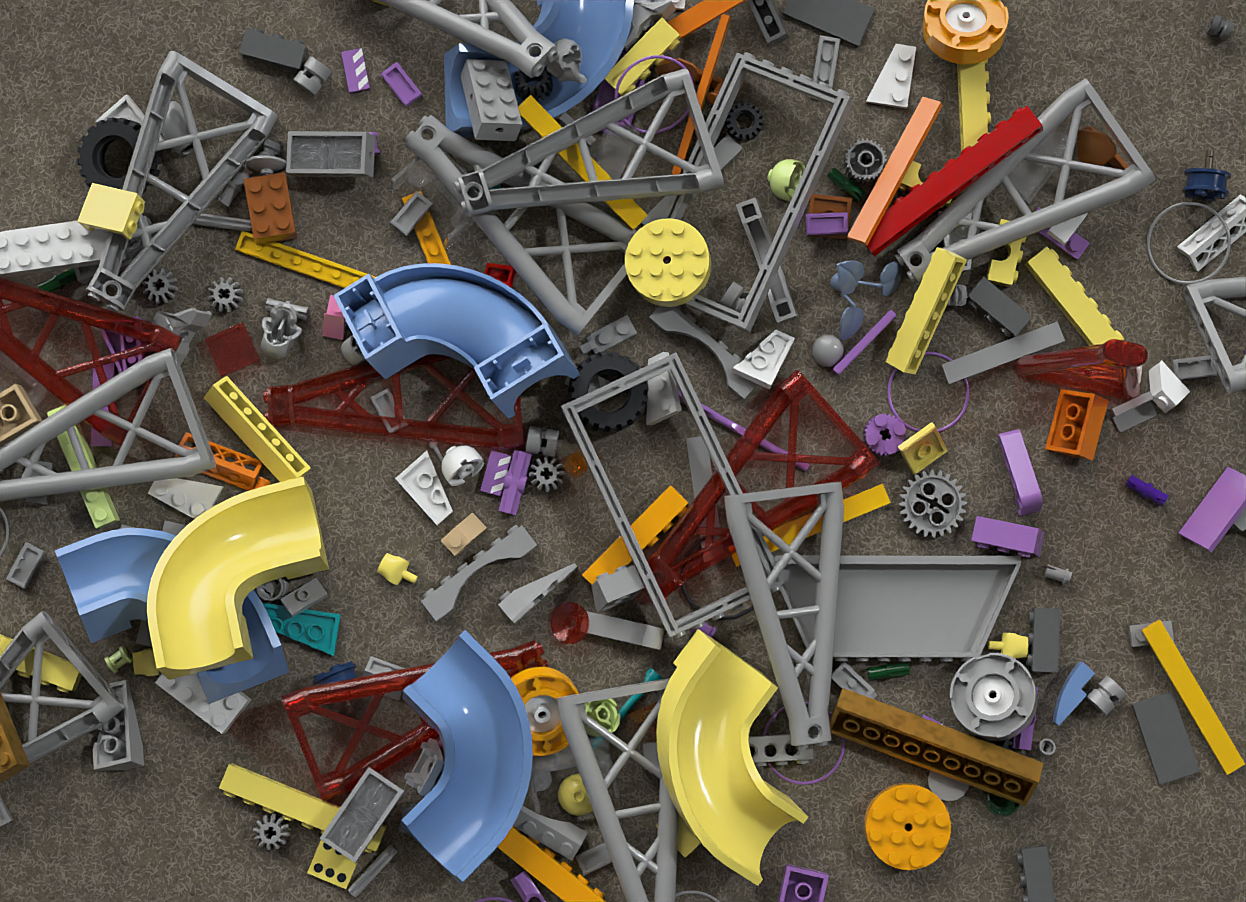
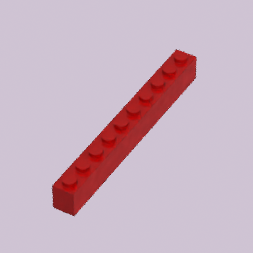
M1025 106L1023 109L1020 107L1015 110L1010 119L1006 122L1005 120L999 122L994 127V131L990 134H983L977 140L978 143L963 149L958 158L947 161L942 170L938 173L937 171L931 173L926 178V182L922 185H915L906 197H900L895 200L893 206L886 210L866 246L870 253L875 257L1042 132L1043 126L1029 107Z

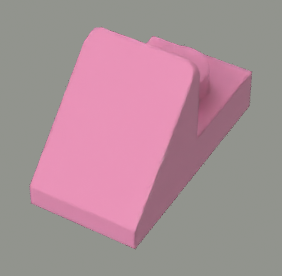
M330 295L327 313H324L322 336L343 340L347 322L334 296Z

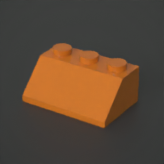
M1061 389L1045 449L1093 461L1109 400L1096 394Z

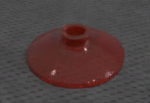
M566 602L558 606L551 618V630L555 638L564 644H575L586 636L589 629V617L586 610L574 602ZM573 620H575V626H574V627H572V625H571V622H572Z

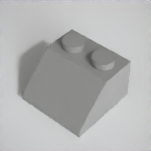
M623 565L615 569V573L609 575L606 572L596 577L597 580L592 585L596 612L600 613L632 600L645 588L635 565L630 567Z

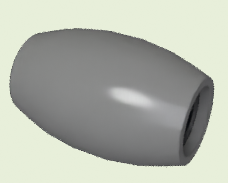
M176 101L170 102L163 125L162 134L165 140L190 135L182 107ZM192 143L172 147L181 156L194 152Z

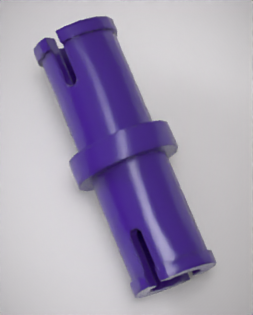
M1131 474L1125 486L1141 494L1142 498H1148L1162 507L1169 495L1154 488L1152 483L1149 482L1147 484Z

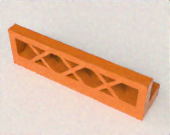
M186 432L179 446L190 450L193 448L185 444L187 441L195 442L192 434ZM208 441L211 450L217 453L213 455L216 468L202 473L245 490H253L263 463L256 458ZM232 457L235 458L236 461L228 462L225 460V458ZM251 464L256 466V468L252 471L246 469L244 465Z

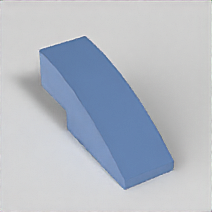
M1083 662L1077 663L1061 688L1052 721L1055 725L1059 726L1087 696L1081 688L1095 673Z

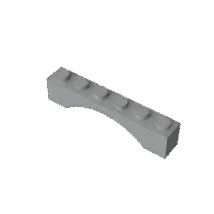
M755 197L736 204L760 269L773 241L759 201ZM780 265L768 291L770 305L778 324L799 317Z
M680 305L671 307L658 306L649 317V320L664 333L685 335L706 346L721 364L728 388L744 401L757 384L732 373L733 367L743 360L734 353L732 356L726 351L728 347L722 341L718 340L716 342L711 338L712 333L707 328L697 326L695 324L696 319L689 313L683 314L679 310L681 308Z
M517 525L513 526L507 531V537L503 540L499 537L490 544L492 548L487 552L482 550L473 557L475 559L474 562L470 565L464 563L456 570L458 574L452 578L450 575L439 582L441 586L438 589L434 590L431 588L423 594L424 599L421 602L435 621H439L454 609L461 588L477 570L497 560L522 558L538 546L523 525L520 527Z
M522 806L513 824L515 828L571 861L587 835V832L570 822L544 817L525 806Z

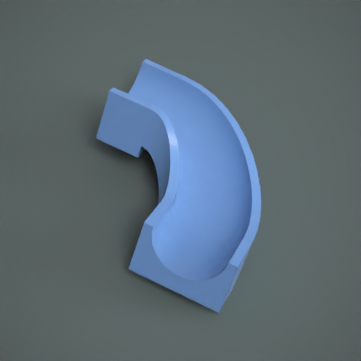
M537 0V5L541 7V12L533 27L552 43L563 38L576 42L582 52V61L579 67L580 74L587 78L584 84L574 81L559 83L558 79L551 74L553 91L550 92L549 97L545 95L544 100L538 98V103L553 118L581 102L605 79L613 68L630 32L634 0ZM459 43L444 54L446 127L462 137L475 138L460 77L466 59L505 60L471 44ZM507 62L517 105L519 106L524 100L516 93L514 76H516V71L520 72V70ZM531 81L527 84L533 85L539 83L540 81ZM521 117L522 126L519 132L532 129Z
M439 263L408 265L388 271L376 278H373L368 273L333 295L365 359L384 379H387L425 355L440 354L449 356L467 364L477 372L490 399L510 419L516 415L514 404L517 398L532 384L555 375H566L572 379L580 375L555 331L528 300L506 284L472 269Z
M126 528L97 534L55 550L91 643L132 628L130 620L141 619L148 621L147 598L152 575L165 549L177 535L152 529ZM254 590L246 596L242 605V614L246 619L253 659L196 673L209 704L289 673L282 645L266 609Z
M466 630L459 635L450 649L422 677L403 690L402 696L439 734L444 747L445 762L443 773L436 786L401 820V826L460 886L495 851L515 823L528 791L533 758L530 723L516 686L500 664Z

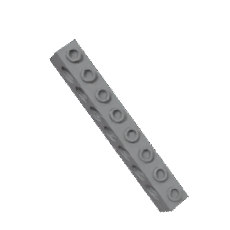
M790 734L749 736L748 738L749 746L755 749V753L752 756L755 766H767V762L774 761L775 765H787L790 760H796V764L809 763V759H814L813 744H808L809 748L797 749L793 755L786 753L785 748L791 743ZM657 742L643 743L644 757L660 768ZM767 745L775 746L776 752L773 756L765 755L764 749Z

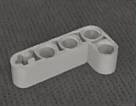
M585 611L580 631L661 650L665 629Z

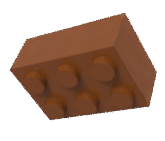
M282 172L244 179L253 238L256 245L296 239L297 232L286 173Z

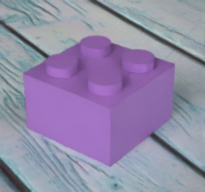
M786 863L777 902H823L829 875L826 872Z

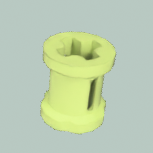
M123 646L119 647V651L112 656L104 658L108 667L114 673L118 672V668L127 662L131 663L133 661Z

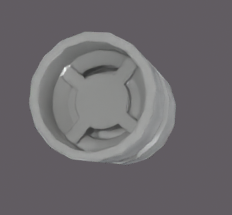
M310 56L303 65L304 71H299L293 81L310 94L316 96L322 87L321 82H326L332 71Z
M733 281L719 304L741 313L750 291L744 292L743 287Z
M530 426L526 453L538 454L542 452L544 456L555 457L559 430L547 429L543 431L540 427ZM542 438L548 439L547 445H541Z
M286 577L264 583L258 586L256 590L261 598L272 601L285 596L289 584Z
M1105 676L1098 684L1099 688L1093 689L1086 698L1102 714L1107 716L1114 709V703H1119L1127 694L1114 680Z

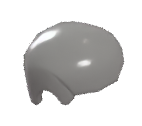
M824 334L817 338L812 348L815 362L823 367H832L838 364L844 352L840 339L829 334Z

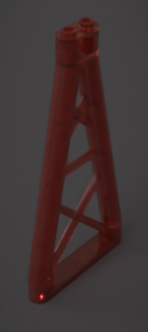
M0 277V351L66 406L85 394L65 377L95 368L99 383L102 385L108 381L103 365L149 351L158 353L173 348L176 353L181 344L182 337L160 325ZM2 299L12 303L4 305ZM25 307L50 313L32 350L13 335L7 313ZM58 317L81 323L92 360L56 371L39 356ZM91 326L146 342V344L100 357ZM153 378L147 381L126 421L133 422ZM115 402L107 405L109 413L120 417ZM94 414L84 420L103 437L122 446L128 430Z
M1110 339L1097 345L1024 355L1015 362L1014 371L1022 378L1129 400L1136 397L1141 391L1142 365L1148 359V352L1140 344Z
M425 355L392 375L395 417L370 414L354 401L368 383L384 378L369 362L295 384L268 386L267 391H263L264 403H268V412H265V418L274 428L302 426L493 450L524 448L520 396L514 404V412L516 414L513 416L514 424L500 423L463 391L477 374L473 368H470L459 383L455 385L432 365L433 363L452 358L445 355ZM422 367L451 391L426 421L403 418L400 373ZM353 388L348 394H346L343 391L346 389ZM330 394H334L342 400L335 410L296 405ZM458 397L495 429L436 421ZM278 401H283L285 404V408L281 412L275 410V404ZM349 406L355 412H348L345 410ZM383 420L388 421L391 428L399 425V430L393 433L388 432ZM401 423H407V424H408V425H406V426H404V427L401 428Z
M797 369L778 385L726 456L735 478L748 460L787 462L786 488L794 487L795 463L845 465L812 484L841 482L842 491L862 480L880 463L875 455ZM805 395L811 399L856 450L849 457L796 454L799 401ZM790 405L788 454L755 452ZM717 469L657 551L647 559L653 575L657 571H661L664 574V580L657 583L664 599L670 596L684 582L736 553L729 528L714 527L716 504L726 492ZM738 482L742 493H748ZM817 494L787 497L785 501L766 512L756 501L751 502L752 510L757 515L756 518L771 531L776 530L818 505ZM706 519V527L700 526ZM694 534L706 535L704 548L671 566ZM714 536H723L714 541Z
M535 640L511 649L489 653L505 671L509 670L507 674L510 678L529 668H549L547 660H543L541 656L545 654L540 642L536 643ZM435 663L308 686L281 696L323 802L354 789L368 767L380 773L420 749L422 742L427 743L429 738L435 740L440 737L437 731L420 715L422 724L402 736L369 724L385 693L404 690L408 685L413 684L422 677ZM374 696L361 721L320 707L321 705ZM309 713L356 728L335 770L323 775L299 718ZM364 732L392 741L345 769Z

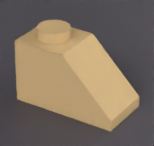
M471 513L453 528L441 542L457 557L487 527Z

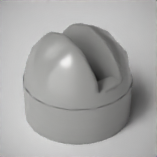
M1043 739L1037 747L1039 754L1045 757L1052 755L1056 749L1055 743L1051 739ZM1047 744L1048 746H1047V748H1046V750H1045V752H1044V751H1043L1044 745Z

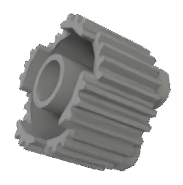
M862 138L861 141L857 140L852 146L850 145L843 161L844 171L847 172V176L849 175V179L852 178V181L857 183L861 182L863 184L866 182L868 184L869 181L873 182V180L880 177L887 162V155H884L886 151H883V147H879L880 144L877 145L876 141L873 143L868 138L866 140ZM862 157H865V160L869 161L867 165H864L860 162L862 160Z

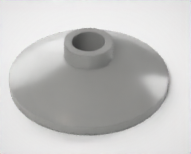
M253 156L246 160V165L260 172L262 176L286 170V161L278 157Z

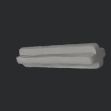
M201 213L193 223L232 230L252 231L251 220Z
M389 845L352 884L348 892L352 896L357 897L397 854V850Z

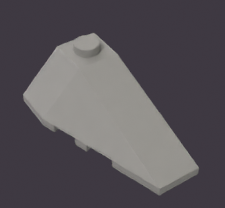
M574 563L520 587L512 593L507 591L499 598L501 603L498 605L515 624L578 566Z
M128 680L110 683L108 685L123 701L125 708L105 725L97 728L99 735L97 742H94L93 746L94 770H129L144 766L143 744Z

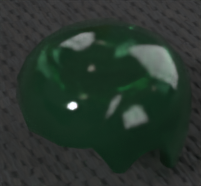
M989 792L986 795V806L995 816L1007 817L1015 813L1020 806L1016 802Z

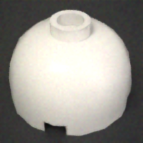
M453 446L446 451V455L443 458L441 465L442 473L451 486H457L465 483L463 478L471 472L472 476H475L484 466V462L474 448L470 446Z

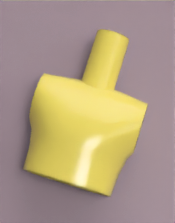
M389 553L384 556L377 570V573L395 585H398L402 578L413 584L418 576L407 571L409 561Z
M1003 633L1001 642L988 641V649L1001 650V654L1015 659L1027 658L1028 637L1020 636L1016 633Z
M153 648L132 653L134 675H159Z

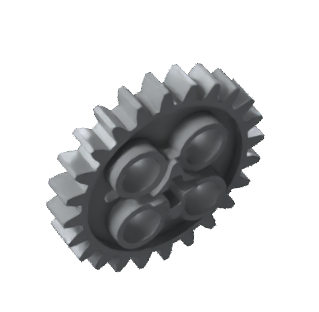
M930 470L929 476H927L926 472L922 471V478L915 474V482L907 480L910 487H902L906 494L899 495L900 498L904 499V502L898 504V506L904 507V510L899 513L906 514L907 517L904 518L903 522L910 521L911 523L908 528L910 529L915 526L916 534L923 530V537H926L928 532L931 533L932 538H935L936 532L942 537L944 536L943 530L951 533L950 526L958 527L955 522L956 520L963 521L959 514L966 513V510L961 508L962 505L967 504V502L961 501V498L966 493H959L962 485L955 486L957 479L949 481L950 474L942 477L941 470L937 475L934 474L933 470ZM925 484L932 485L934 490L932 495L924 493L923 487ZM916 494H920L930 501L935 499V504L947 509L949 513L946 514L937 507L930 509V504L917 498ZM944 494H948L952 498V502L948 506L942 502ZM915 502H920L923 505L922 513L918 514L913 510ZM934 512H938L942 516L939 524L932 521V514Z

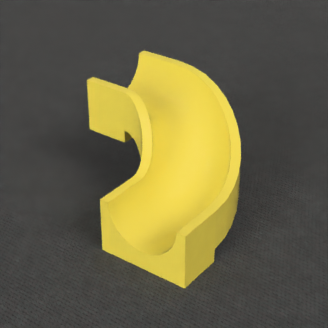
M304 477L253 489L215 505L189 523L165 549L151 578L147 598V616L156 668L167 679L171 680L253 659L246 619L242 614V605L246 596L258 586L286 576L289 580L329 569L313 493Z
M697 629L673 662L677 668L668 681L662 696L656 731L660 769L665 786L676 810L697 839L715 858L758 886L763 880L760 874L761 857L771 837L785 824L792 821H800L804 824L808 818L790 797L762 780L754 765L749 749L750 727L778 687L761 671Z

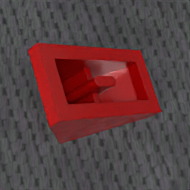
M487 263L484 272L485 275L491 276L512 289L518 274L512 266Z

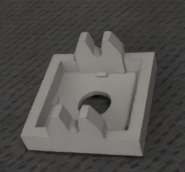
M429 738L427 743L422 742L420 747L423 751L412 772L406 773L404 779L407 780L406 784L417 788L419 795L426 796L435 787L436 778L444 769L445 760L438 742Z

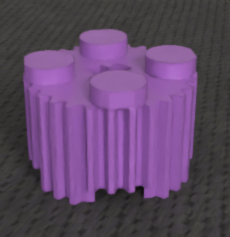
M879 414L866 423L862 437L865 438L863 442H866L864 445L868 446L867 449H870V453L874 452V455L878 454L879 457L881 455L885 457L899 451L898 446L906 440L904 437L906 436V428L902 421H898L899 418L895 419V416L891 417V414ZM880 431H887L889 439L882 440V435L879 434Z

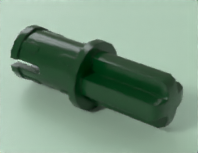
M835 167L827 174V177L841 188L840 191L846 192L855 202H858L861 198L854 192H857L861 197L866 193L851 181L852 178L848 179Z
M71 268L59 275L54 274V277L42 283H38L42 295L45 296L58 288L63 289V286L77 280L75 270Z
M886 663V666L868 667L869 681L883 678L890 680L891 677L909 675L910 667L908 663L893 665Z

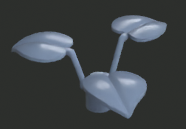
M851 260L836 264L838 273L831 279V288L840 291V296L844 297L851 305V307L844 310L841 317V341L855 334L863 322V310L859 307L856 308V304L847 294L852 293L858 284L877 288L881 287V294L884 296L893 294L899 287L903 275V268L899 263L891 262L884 267L880 276V283L860 281L864 274V266L861 262Z

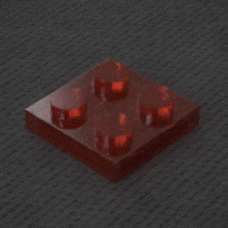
M244 322L205 338L221 377L261 361Z

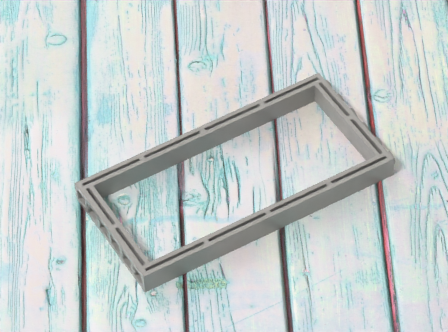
M745 52L744 55L736 54L706 120V126L713 147L747 73L833 106L741 313L697 294L691 301L685 303L687 306L750 332L852 107L853 100L849 97L850 94L844 90L838 89V91H834L826 83L819 82V84L811 82L812 79L808 76L800 74V77L793 75V71L788 68L782 67L778 69L774 67L772 62L767 60L760 62L755 60L756 57ZM698 140L688 160V163L696 167L706 165ZM692 194L673 195L662 219L681 220Z
M676 352L561 406L562 412L668 637L674 636V639L685 635V630L691 627L695 630L704 626V621L710 618L714 621L723 617L724 611L731 609L733 612L742 608L743 602L751 601L748 588L746 586L674 620L577 413L670 370L728 495L743 494ZM750 524L764 572L768 577L776 563L762 533ZM781 574L770 587L771 593L780 590V585L785 583Z

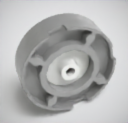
M989 653L973 657L965 662L956 672L950 688L951 705L960 724L970 734L987 741L1007 740L1020 734L1030 724L1037 709V690L1030 673L1018 660L1001 653Z

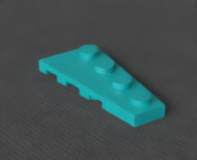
M262 603L275 632L335 656L341 614L306 609L292 618L284 606Z

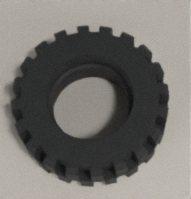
M113 117L107 118V121L100 120L96 122L97 126L89 127L87 129L89 134L87 136L83 135L80 140L83 144L82 147L78 146L77 153H80V158H77V165H81L82 169L79 170L81 177H86L85 183L88 187H91L92 183L121 190L123 188L126 175L122 178H115L108 173L104 161L105 153L109 145L117 139L127 140L134 150L141 125L132 120ZM161 150L156 151L149 171L153 176H159L160 173L157 167L158 164H162V158L158 157V153H161ZM146 181V185H145V188H144L143 193H145V192L147 191V188H146V187H147V186H151V187H152V184H150L149 182Z
M601 352L600 354L589 356L588 359L583 360L577 367L580 375L575 379H570L568 402L588 394L590 383L598 375L611 373L622 378L639 370L640 366L632 362L631 358L626 355L624 357L616 352ZM645 381L628 389L625 404L614 412H603L591 406L577 413L582 424L595 432L600 431L603 433H616L628 428L637 421L645 409L648 401V384Z

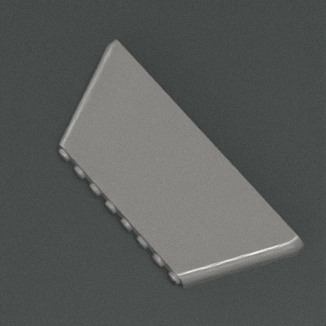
M772 555V557H773V559H774V561H775L776 564L778 563V561H779V560L781 559V557L783 556V555ZM800 555L815 569L819 570L820 555ZM840 556L833 649L835 661H848V657H856V661H869V657H877V661H890V657H898V661H911V657H919V661H932V657H940V661H953V657H961V661H968L973 657H979L1019 570L1021 556ZM790 559L780 573L785 582L780 585V592L787 608L795 609L816 606L818 581ZM815 614L792 617L806 649L813 641Z

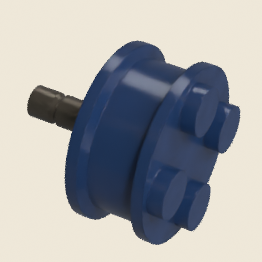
M1208 149L1205 154L1204 168H1191L1184 171V175L1187 176L1186 187L1182 189L1185 198L1203 197V201L1215 202L1216 199H1226L1229 196V191L1226 189L1227 180L1231 179V173L1213 169L1214 150Z
M352 661L343 665L340 663L330 667V672L326 674L322 672L313 676V684L315 686L318 685L322 695L320 701L325 702L340 697L347 715L355 713L348 693L364 684L363 680H359L355 669L357 665L355 663L353 664Z

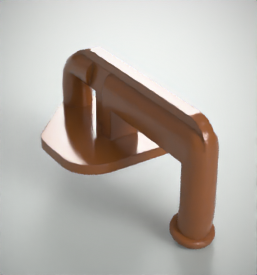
M664 59L656 66L655 71L658 76L681 70L682 68L675 62ZM675 59L687 68L694 84L695 81H701L704 70L683 59ZM713 75L710 87L715 89L708 94V101L711 104L715 103L724 83V79Z
M1086 126L1078 131L1077 156L1082 163L1103 166L1109 161L1115 169L1125 170L1129 167L1117 153L1116 145L1106 133L1098 132L1090 126Z

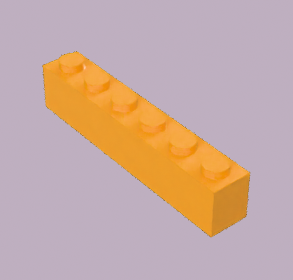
M671 485L631 525L641 550L647 545L651 548L658 540L656 536L661 531L665 533L673 525L671 520L676 515L680 518L688 510L686 507L688 502ZM620 536L582 574L592 585L597 580V576L606 572L609 575L615 573V569L628 565L632 561L622 537Z
M512 826L498 846L500 850L563 901L606 902L605 894L597 887L592 889L587 885L589 881L581 874L576 876L571 872L573 868L565 861L560 863L554 858L556 854L548 847L543 849L538 845L539 841L531 836H527L514 826Z

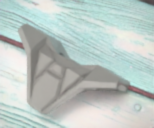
M661 0L650 4L633 3L630 32L624 46L626 52L644 36L645 32L661 18L666 20L676 11L671 0Z
M194 308L176 314L158 311L153 318L157 352L173 348L181 365L189 352V343L196 332L205 327L212 313L210 311H199Z

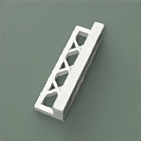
M1241 194L1218 212L1226 222L1229 231L1233 226H1236L1234 233L1230 235L1231 244L1246 232V222H1244L1246 217V198ZM1215 215L1177 246L1179 251L1189 258L1196 271L1202 269L1227 248L1228 240L1225 227ZM1220 239L1219 245L1216 248H1212L1214 242ZM1204 252L1203 258L1197 262L1196 257Z

